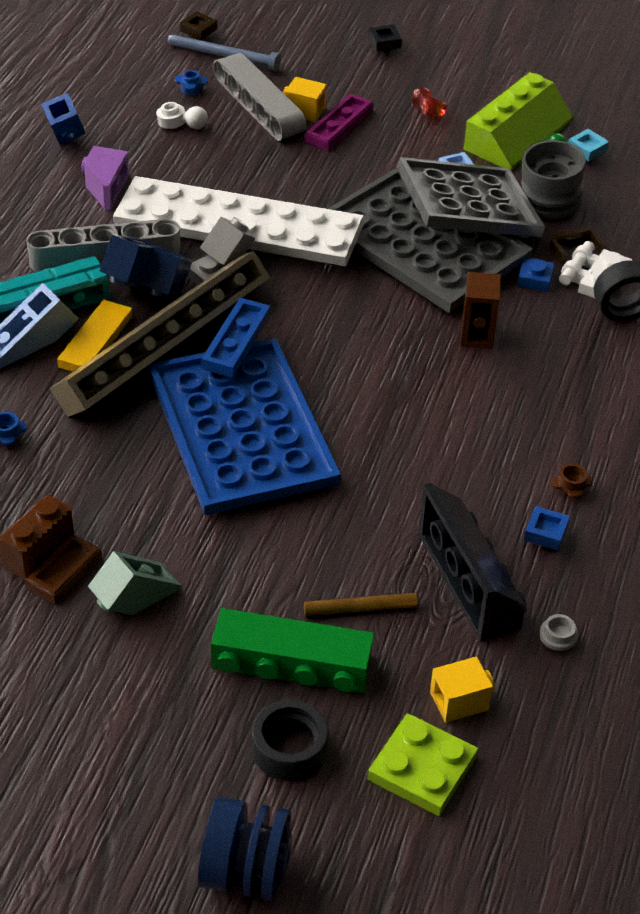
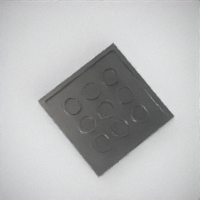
M399 157L397 169L426 227L434 230H444V228L456 229L464 233H472L473 231L487 232L494 236L510 234L520 238H529L530 236L542 237L545 226L509 168Z

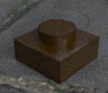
M197 11L180 22V32L200 41L218 30V20Z

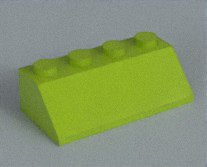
M529 72L467 120L463 150L502 168H509L512 171L522 163L525 150L533 144L546 141L549 135L560 132L573 121V115L554 82L543 78L539 74Z

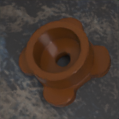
M575 463L563 465L560 468L559 476L553 477L551 480V486L554 489H561L563 493L571 498L582 497L583 490L586 487H590L593 483V479L588 475L587 470Z

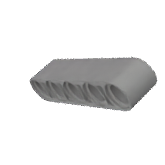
M242 53L214 61L213 69L218 82L276 140L280 141L306 131L307 125L303 112Z
M159 219L36 231L27 237L29 266L33 271L39 272L47 268L57 267L93 256L97 258L101 265L111 235L140 238L181 254L180 225L175 220Z

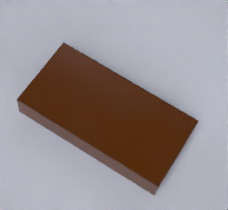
M72 533L25 579L26 589L56 604L102 558V550Z

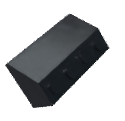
M432 483L425 484L423 488L419 536L479 641L520 630L524 612L527 610L525 597L521 591L515 589L510 581L509 571L505 564H500L495 556L490 539L484 537L481 533L475 514L467 510L460 498Z

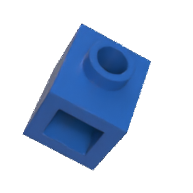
M68 92L41 104L59 145L74 141L86 134Z

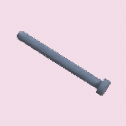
M170 35L168 37V43L172 46L223 57L242 53L252 63L268 66L269 71L277 72L280 68V53L272 52L270 55L177 35Z

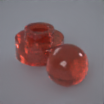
M418 87L411 94L412 104L417 108H422V114L437 119L438 115H445L448 104L433 98L432 92L428 88Z

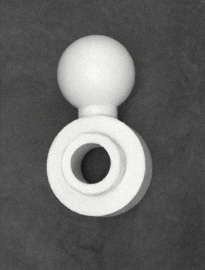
M167 102L156 112L159 126L165 129L177 128L184 123H187L193 129H201L208 121L207 112L199 106L191 107L188 111H185L183 106L175 102Z

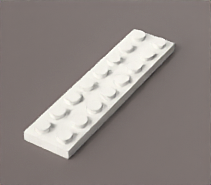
M139 176L134 177L113 215L115 224L159 219L175 220L180 225V237L205 241L220 216L228 220L236 217L249 226L247 232L255 237L249 249L341 266L347 265L364 225L363 215Z

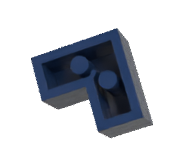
M111 235L99 271L110 275L109 281L124 287L131 285L138 288L143 284L151 288L149 293L168 299L169 295H181L193 260L140 238Z

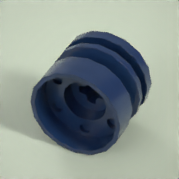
M217 796L210 811L199 861L198 886L229 893L237 874L243 875V894L245 897H253L258 881L262 879L261 899L274 902L278 888L286 876L293 841L291 811L279 808L273 826L270 827V807L262 805L254 823L248 822L246 801Z

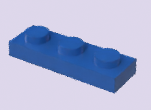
M239 298L202 357V369L233 378L270 317V305Z

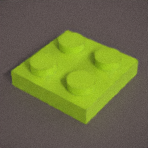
M406 713L368 769L367 780L440 816L477 758L478 747Z

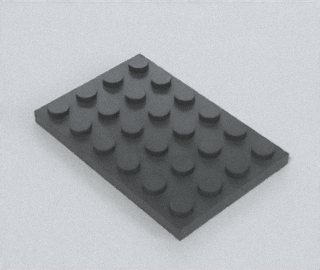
M397 168L328 208L330 210L363 215L364 225L353 251L448 313L464 304L468 272L501 274L502 279L520 267L525 258L532 259L533 248L510 234L494 236L487 232L473 231L472 233H464L456 229L444 228V230H434L426 227Z

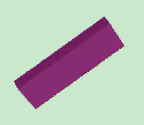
M349 94L305 132L304 142L329 151L373 112L374 103Z

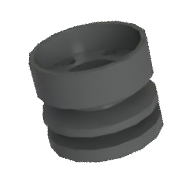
M558 140L542 141L533 144L524 152L522 157L521 188L539 218L549 220L562 219L573 215L580 209L583 199L582 192L586 160L584 153L573 144Z

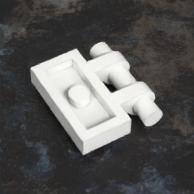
M586 241L575 249L572 254L573 259L564 264L559 281L564 285H569L571 281L579 284L578 293L595 299L593 287L597 277L611 265L626 260L632 261V259L603 249L600 255L593 254L594 244ZM582 266L589 268V270L582 269Z

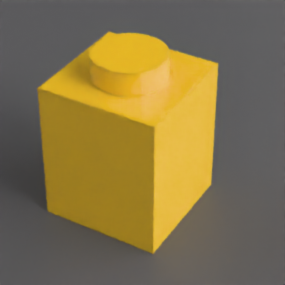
M295 77L290 85L286 86L283 90V93L303 112L307 121L316 123L326 108L327 84Z
M477 656L433 668L430 693L445 723L489 710L491 695L495 691V684L489 670L483 669Z

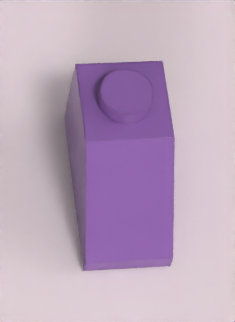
M93 146L89 155L85 156L82 160L81 172L85 174L86 188L106 210H111L129 176L128 152Z

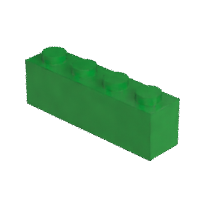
M221 608L211 641V668L220 669L228 673L239 672L257 675L265 679L275 678L293 681L307 686L317 685L335 688L343 692L365 693L372 658L374 633Z

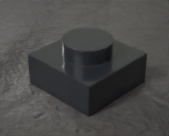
M395 25L369 28L368 38L376 51L386 52L402 48V37Z

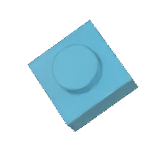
M586 129L568 141V143L577 146L584 153L585 160L588 162L607 152L609 141L590 129Z

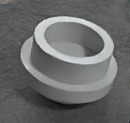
M555 614L542 623L539 636L543 644L548 648L565 651L571 649L576 644L578 630L570 617Z

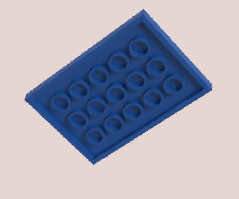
M276 338L254 342L233 378L203 370L201 359L205 352L148 365L150 379L204 515L340 485L341 474Z

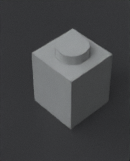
M220 216L200 248L219 263L226 266L234 259L245 255L255 237L247 232L249 226L236 217L228 220Z

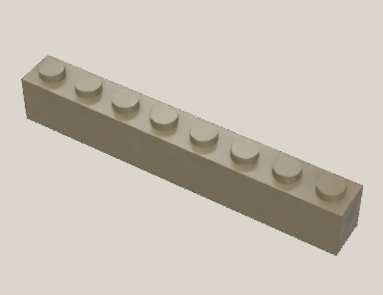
M254 250L234 259L50 387V391L67 417L88 409L236 303L239 298H243L264 283L270 276Z

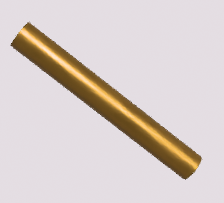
M416 593L306 601L304 602L305 617L417 608L418 599Z

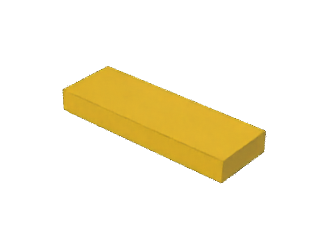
M103 299L57 358L58 367L73 372L111 346L133 317L132 308Z

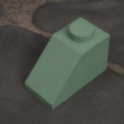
M116 551L112 552L88 585L98 598L96 600L97 604L103 610L111 614L118 612L134 615L177 592L182 586L161 562Z

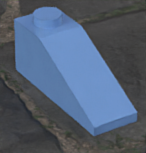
M44 283L32 292L0 324V369L56 342L79 320Z

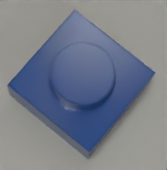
M525 258L522 261L517 286L548 292L554 263L540 259Z
M535 506L525 530L524 541L559 551L569 525L570 516Z

